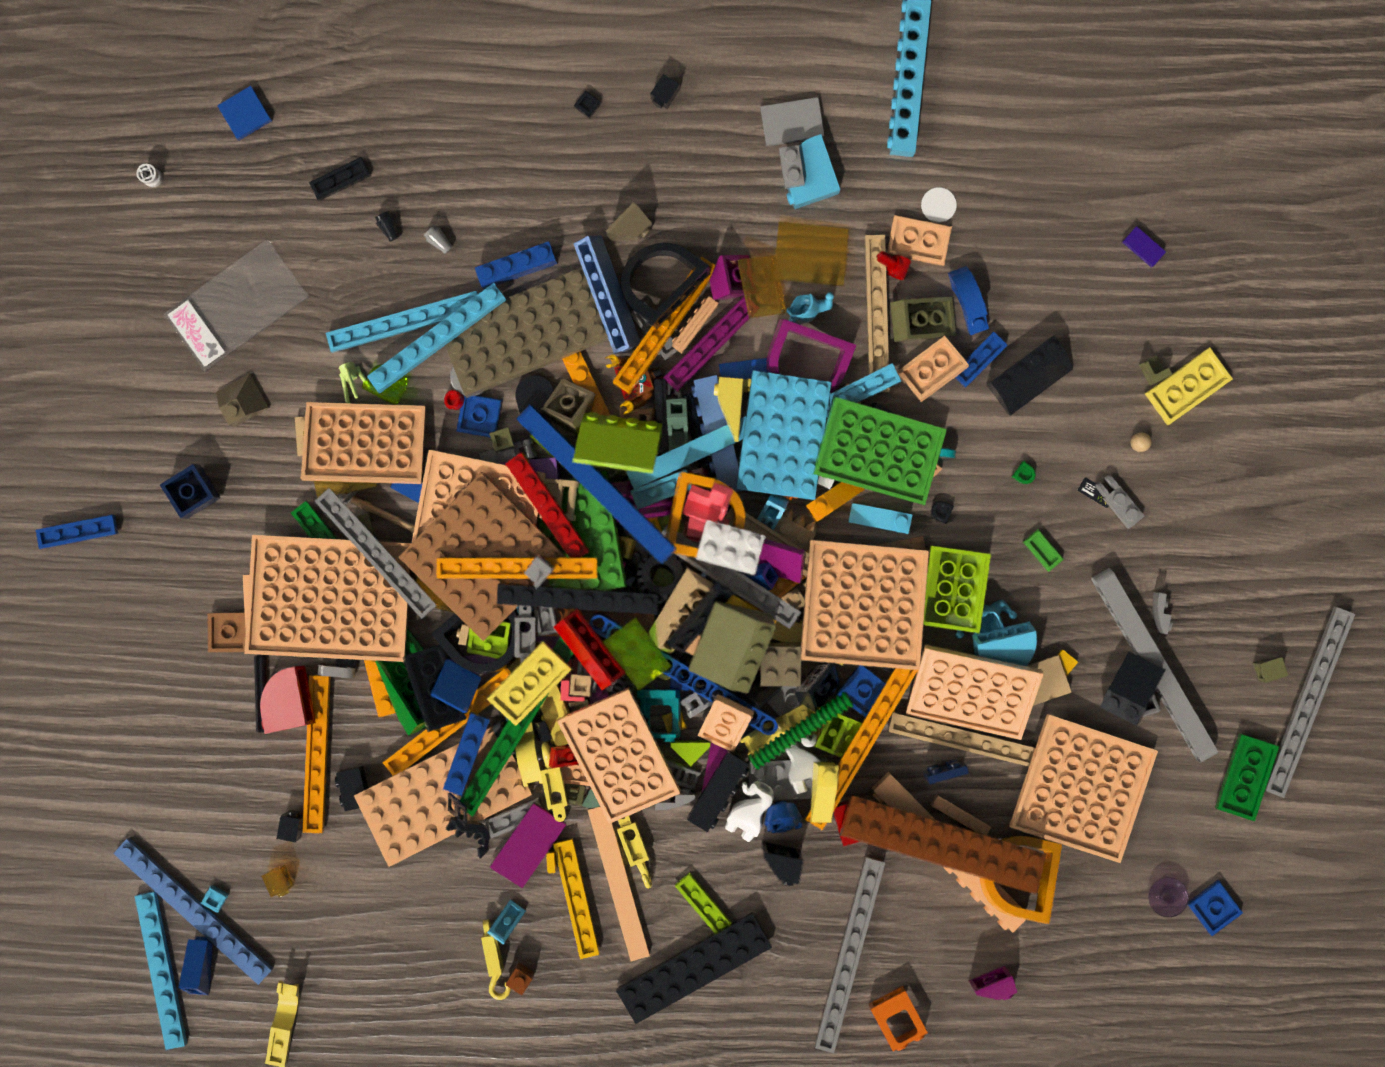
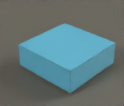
M212 885L201 904L218 913L229 894Z

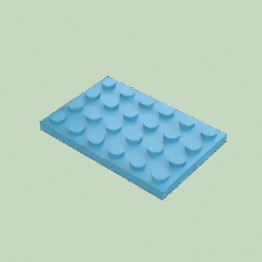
M752 371L736 489L815 500L818 475L813 474L825 431L831 382Z

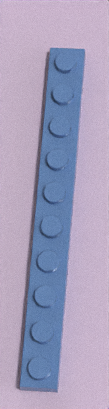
M127 838L113 853L258 985L272 971V966L208 908L202 905L197 898L130 838Z

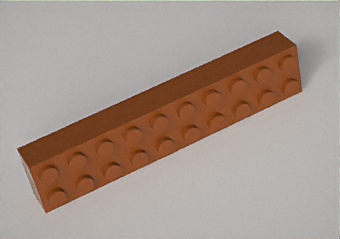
M856 796L849 797L839 834L846 838L1037 894L1046 854Z

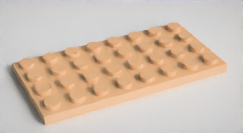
M493 726L486 729L464 792L497 740ZM459 743L354 795L388 867L455 834L456 829L446 830V826L454 816L448 811V793L450 792L443 790V786ZM513 754L509 757L474 816L467 813L468 821L479 822L532 795L529 787H524L519 766ZM452 793L458 800L461 799L462 796ZM451 799L452 809L454 810V802Z

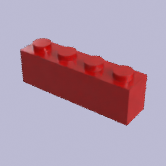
M577 609L554 626V629L601 690L614 683L626 673Z

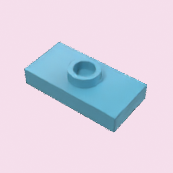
M510 899L487 933L504 944L526 910Z

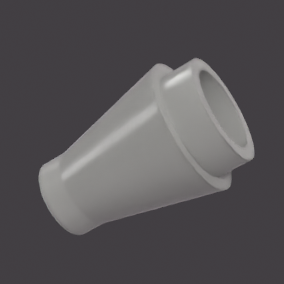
M433 225L424 234L426 241L444 254L453 247L440 227L437 228Z

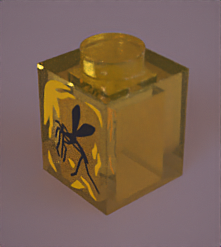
M285 864L262 875L270 897L275 895L278 898L290 893L289 889L294 886Z

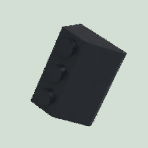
M762 841L763 857L778 880L787 886L799 884L804 862L801 850Z

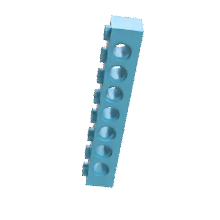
M931 0L902 1L901 12H904V20L901 19L899 25L902 39H898L897 51H900V58L896 59L895 64L898 78H894L893 83L896 97H892L891 109H894V117H890L889 122L892 136H888L887 141L890 155L913 157L916 152ZM911 14H916V15H918V16H919V20H913V19H911L910 15H911ZM908 34H915L917 36V39H910L908 37ZM906 53H913L915 59L907 58ZM905 72H910V73H912L913 78H912V79H907V78L904 76V73H905ZM902 92H909L911 98H904ZM900 111H907L909 117L903 118L900 115ZM904 130L907 133V137H900L898 131Z

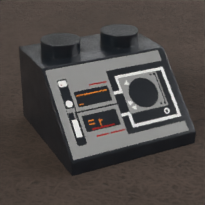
M819 663L815 668L811 669L808 677L801 682V686L796 688L795 694L798 702L816 713V710L824 705L840 685L835 665L833 663Z

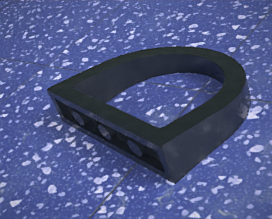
M657 243L639 250L629 259L622 272L621 287L628 305L654 328L658 329L710 275V268L708 264L680 245ZM656 256L674 257L694 272L657 310H653L632 292L631 281L633 274L643 262Z
M515 609L508 616L512 627V640L508 650L502 657L491 663L478 664L472 662L452 641L450 635L464 624L456 614L452 615L431 635L459 666L481 674L495 673L507 668L517 658L514 656V616H519V613ZM521 622L519 629L525 632L523 622Z

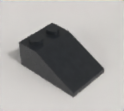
M1128 652L1100 708L1137 726L1141 722L1166 669L1132 652Z

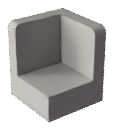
M539 555L525 571V575L535 582L534 586L538 588L555 567Z

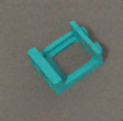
M680 689L637 690V698H640L641 712L649 719L647 722L649 728L650 707L652 705H669L672 708V731L670 733L652 732L655 740L656 738H663V742H674L675 738L681 737Z

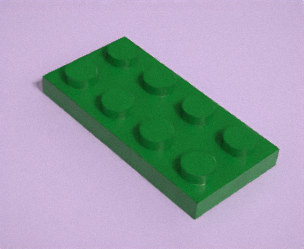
M1239 733L1215 808L1255 822L1279 746Z

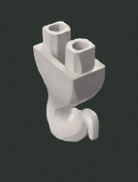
M814 734L811 739L808 735H806L807 738L801 739V743L805 747H813L817 740V734ZM791 745L792 748L786 749V753L791 760L788 777L790 785H793L796 793L800 794L807 791L805 781L813 779V762L821 761L813 754L798 748L796 745Z
M755 781L749 787L746 782H743L742 789L746 795L758 794L761 798L747 799L735 803L729 811L725 829L730 832H735L737 827L743 829L744 831L741 836L749 842L760 833L764 822L763 812L771 806L774 799L773 789L761 781Z

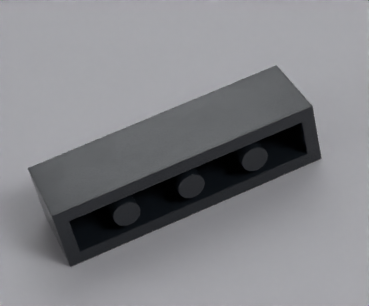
M727 750L688 814L687 820L706 832L710 828L714 829L719 821L717 818L720 811L724 812L729 804L727 801L729 796H734L739 788L738 781L740 778L744 779L749 772L748 761Z

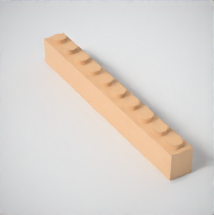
M889 772L872 787L875 792L873 796L880 803L884 801L889 807L935 820ZM943 867L949 874L954 872L958 876L955 880L963 888L967 886L971 890L969 894L977 902L981 900L985 904L983 908L989 915L993 916L995 914L999 918L997 922L1005 931L1009 928L1013 933L1025 921V919L1006 915L994 908L983 893L979 877ZM994 882L997 892L1007 903L1022 908L998 883Z

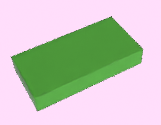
M1039 529L1023 541L1047 572L1064 560Z

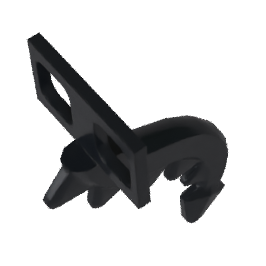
M451 792L448 793V811L454 817L451 818V821L446 826V830L456 829V837L466 833L467 838H470L473 834L475 840L481 838L477 843L482 846L477 848L478 857L482 858L489 850L487 847L490 836L486 826L477 821H468L467 807ZM451 799L454 802V810L452 809Z

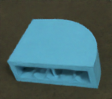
M822 135L807 139L799 145L805 185L788 188L789 193L786 194L789 205L793 204L794 209L838 195L840 192V187Z
M1030 621L972 635L976 656L1022 666L1029 664L1037 645L1036 630Z

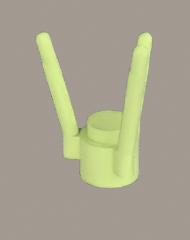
M348 362L339 366L341 372L339 375L342 380L346 403H350L346 381L349 382L354 397L358 398L353 380L358 378L357 375H359L371 393H374L371 384L361 372L360 367H355L354 362Z

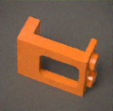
M904 986L869 1003L870 1010L892 1051L903 1050L907 1047L908 1043L919 1041L928 1033ZM906 1010L916 1028L895 1038L886 1020Z

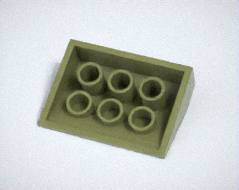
M715 601L689 665V671L730 690L748 693L776 628L772 615Z

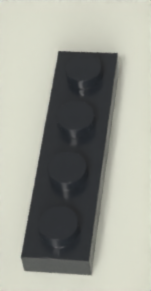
M716 583L667 641L668 645L684 653L705 628L715 601L726 603L734 594L731 589Z

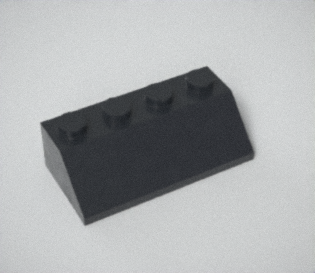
M1052 336L989 382L987 386L1008 415L1011 416L1072 371L1073 367L1066 350L1057 338Z

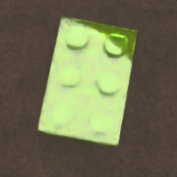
M636 617L603 641L638 690L671 667Z

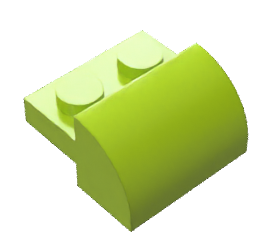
M503 621L484 641L469 629L467 653L497 659L502 657L508 650L509 640L511 639V623Z
M839 713L837 718L833 717L832 721H827L828 724H824L815 747L842 757L862 723Z

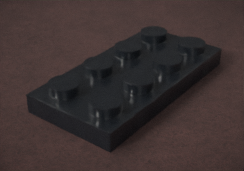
M441 645L402 657L427 732L466 719L465 713L431 696L446 661Z

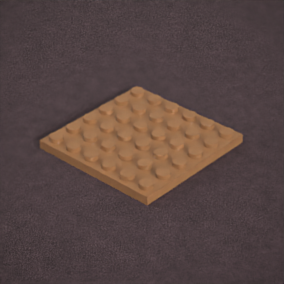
M481 472L399 558L484 641L518 607V605L497 604V584L534 585L535 582L530 578H437L436 558H536L539 555L543 558H566L567 556Z

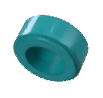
M941 448L939 457L956 458V451L954 449Z

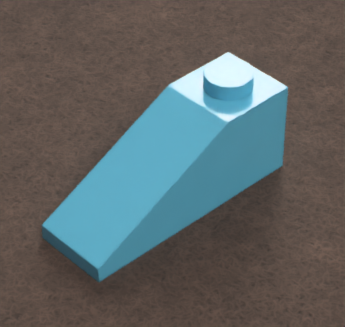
M770 494L757 520L774 531L788 505L789 499L781 495Z
M852 503L848 522L909 534L912 514Z

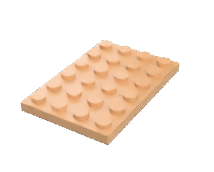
M306 402L301 480L422 484L426 406Z
M925 645L920 660V670H917L905 712L909 716L1021 740L1043 677V670Z
M630 688L558 718L557 722L609 824L681 793Z

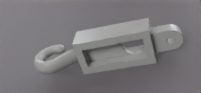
M519 606V616H514V656L520 657L521 663L535 649V616H531V606H526V609H523L524 606ZM529 622L530 630L527 632L520 631V623Z

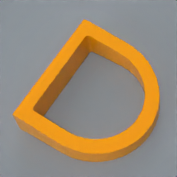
M685 472L678 474L665 536L677 548L673 554L696 558L698 548L676 544L687 485L711 490L714 483L731 488L730 486L712 478ZM733 490L729 501L734 514L733 527L744 530V507L739 496Z
M1011 836L1001 839L1015 845L1041 850L1046 854L1035 911L1018 908L1007 903L997 892L994 882L980 878L981 888L985 897L994 908L1006 915L1050 924L1062 844L1027 836Z

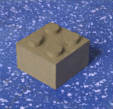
M769 642L761 661V686H801V642Z

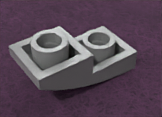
M1153 592L1152 607L1158 633L1168 634L1172 629L1173 620L1171 615L1164 614V610L1168 607L1167 594Z
M680 789L681 793L675 796V800L669 798L655 804V810H667L683 806L695 799V792H691V789Z

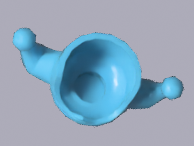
M828 292L826 299L817 300L811 293L797 296L790 308L786 309L790 316L789 321L799 325L813 321L818 313L832 309L834 294Z
M997 600L991 605H984L980 633L1004 628L1000 617L1002 611L1008 613L1011 619H1015L1017 613L1012 611L1003 600ZM957 630L955 636L958 639H962L964 633L961 630Z

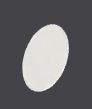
M938 187L929 190L921 202L923 214L933 222L940 223L949 220L956 211L954 195L945 188Z

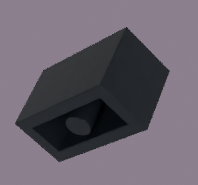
M363 765L340 770L336 773L335 784L340 789L339 801L341 807H344L345 812L358 809L359 805L354 795L368 789Z

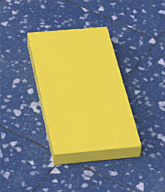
M1209 347L1172 373L1173 375L1151 388L1145 395L1165 423L1170 425L1233 378Z
M542 641L487 697V700L517 726L572 670V667Z

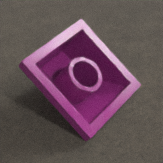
M749 255L719 256L710 278L713 300H726L757 293Z
M1005 965L968 980L977 996L996 1000H1008L1014 996L1013 994L1018 993L1014 979Z

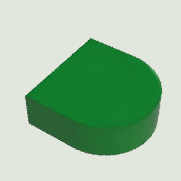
M1022 461L1011 477L1021 484H1029L1034 481L1036 472L1031 465Z

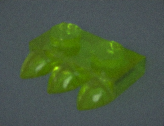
M379 364V365L375 366V367L370 371L369 374H371L373 371H375L377 368H379V367L382 366L383 364ZM404 376L379 393L367 377L362 384V389L393 405H398L406 392L408 380Z

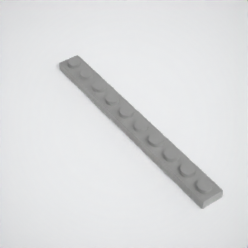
M1333 607L1278 749L1265 789L1267 792L1282 798L1285 797L1355 617L1354 613Z
M865 856L816 1038V1049L831 1053L835 1052L885 861Z

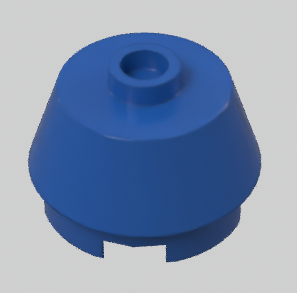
M779 801L767 809L764 825L767 827V832L772 833L787 832V830H791L793 827H795V830L803 827V817L795 803Z

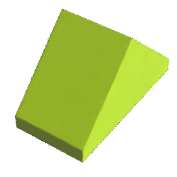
M675 740L671 742V748L692 766L710 748V741Z

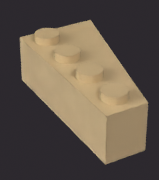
M688 568L648 632L656 646L669 654L675 649L671 648L667 641L714 587L711 581Z

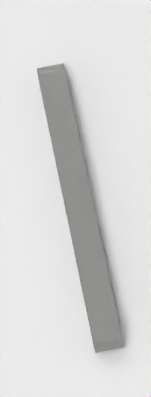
M1107 568L1093 576L1091 580L1133 653L1166 669L1156 692L1196 760L1202 763L1216 755L1218 751L1114 572Z

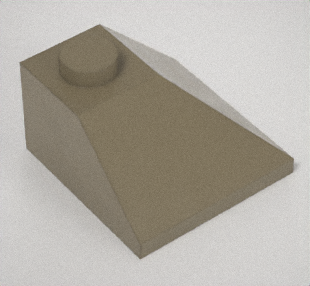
M633 202L606 230V233L611 241H639L642 237L646 238L651 233L652 223Z
M251 374L216 392L219 409L230 426L236 427L269 409Z
M562 379L541 410L562 428L578 435L584 413L592 411L595 393Z

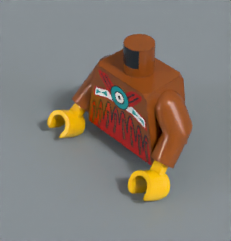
M609 355L605 359H610L612 364H608L606 367H614L616 375H618L630 356ZM660 367L651 370L647 369L630 394L621 389L625 402L619 407L625 406L627 408V411L623 413L624 415H627L632 410L643 407L652 397V391H654L652 382L655 379L663 378Z

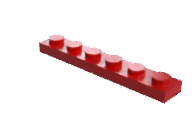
M521 452L505 463L568 557L581 558L590 552L525 454Z

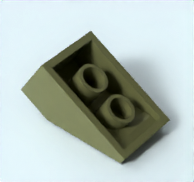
M952 297L904 299L890 303L894 342L956 336Z

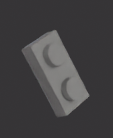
M799 145L779 148L784 188L804 186Z

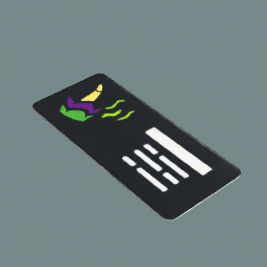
M1084 478L1077 491L1108 508L1107 503L1103 500L1104 497L1096 489V483Z

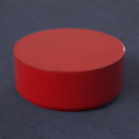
M456 390L448 391L444 397L445 406L452 410L460 409L464 403V396Z

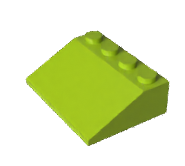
M595 412L584 413L573 462L653 474L661 444L663 424L655 421H640L635 418H619L615 415H599Z
M930 546L923 625L980 633L991 554Z

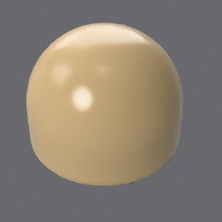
M1140 432L1132 436L1130 443L1135 451L1144 452L1151 447L1152 440L1147 433Z

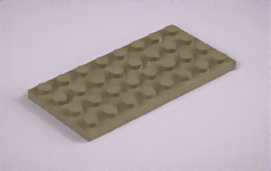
M581 267L506 298L505 302L454 338L445 347L464 396L468 398L609 339L583 268Z

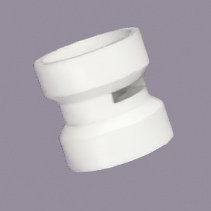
M142 164L137 169L138 179L147 186L157 187L161 184L163 179L162 173L151 164Z

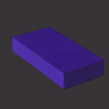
M1137 226L1122 241L1124 245L1151 268L1166 253L1164 249Z

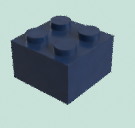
M197 464L190 465L160 484L175 511L183 519H189L221 498L202 466Z

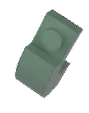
M686 399L666 400L669 451L689 442ZM687 465L680 469H690V466Z

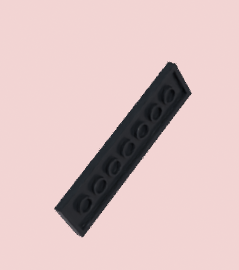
M751 912L616 988V992L633 1021L637 1024L772 948V945L755 915Z

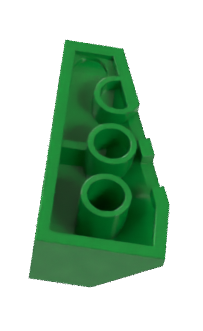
M376 660L375 663L398 720L408 736L425 729L426 726L405 665L397 661Z

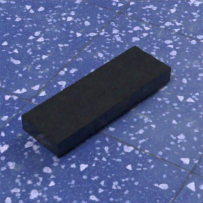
M359 157L309 182L317 200L321 201L370 177L371 174L363 158Z

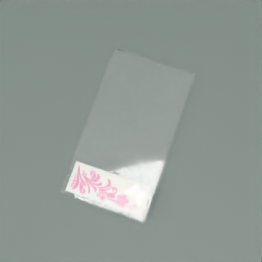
M267 239L164 313V316L199 363L201 369L206 372L309 298V296Z

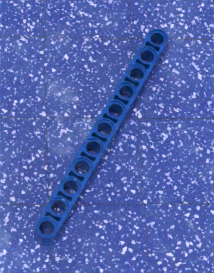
M529 404L516 419L663 564L677 548L593 465L573 462L575 447L536 408Z
M595 613L591 617L590 627L605 639L712 703L716 699L712 696V693L715 690H721L723 697L731 701L738 700L740 705L756 711V716L751 718L749 722L750 726L766 735H772L777 731L778 724L775 717L761 708L756 709L730 689L689 671L688 664L659 649L652 642L607 615ZM596 618H602L605 624L602 627H596L593 621ZM618 628L622 634L620 637L615 638L610 634V631ZM634 638L638 640L639 644L637 647L631 648L627 644L628 640ZM647 649H653L656 654L654 657L648 658L644 652ZM664 659H670L672 666L664 668L661 663ZM686 669L689 671V676L681 678L678 675L679 671ZM699 679L705 680V687L697 688L695 686L696 681ZM767 720L773 721V726L769 729L763 727V723Z

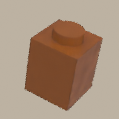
M518 962L508 978L506 986L523 995L532 981L535 972Z

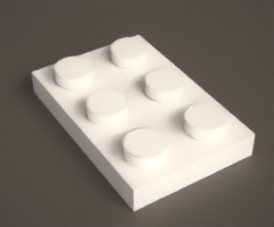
M706 520L696 559L755 575L765 536Z

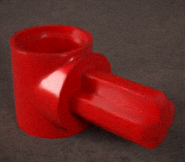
M880 251L876 258L879 263L886 266L888 275L898 280H904L911 260L900 255L891 256L884 251Z

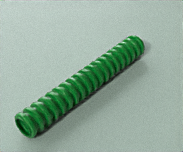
M842 692L841 696H836L837 699H832L831 703L827 702L825 707L821 706V709H817L816 713L812 712L810 717L806 716L805 720H800L801 723H796L795 727L791 726L789 731L785 730V733H781L779 738L775 737L774 741H769L770 744L766 743L764 748L760 747L759 751H754L753 755H749L753 766L758 770L761 769L760 766H765L766 762L770 763V759H776V755L780 756L782 751L786 752L787 748H792L791 745L795 746L797 741L801 742L802 738H807L806 735H811L812 731L816 732L818 727L822 728L823 724H828L827 721H832L833 717L837 718L839 713L843 714V711H847L848 707L852 708L853 702L847 693Z

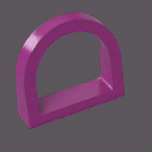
M780 319L767 354V372L780 374L778 360L788 332L803 336L840 350L832 376L828 380V382H831V394L842 382L856 345L797 323Z

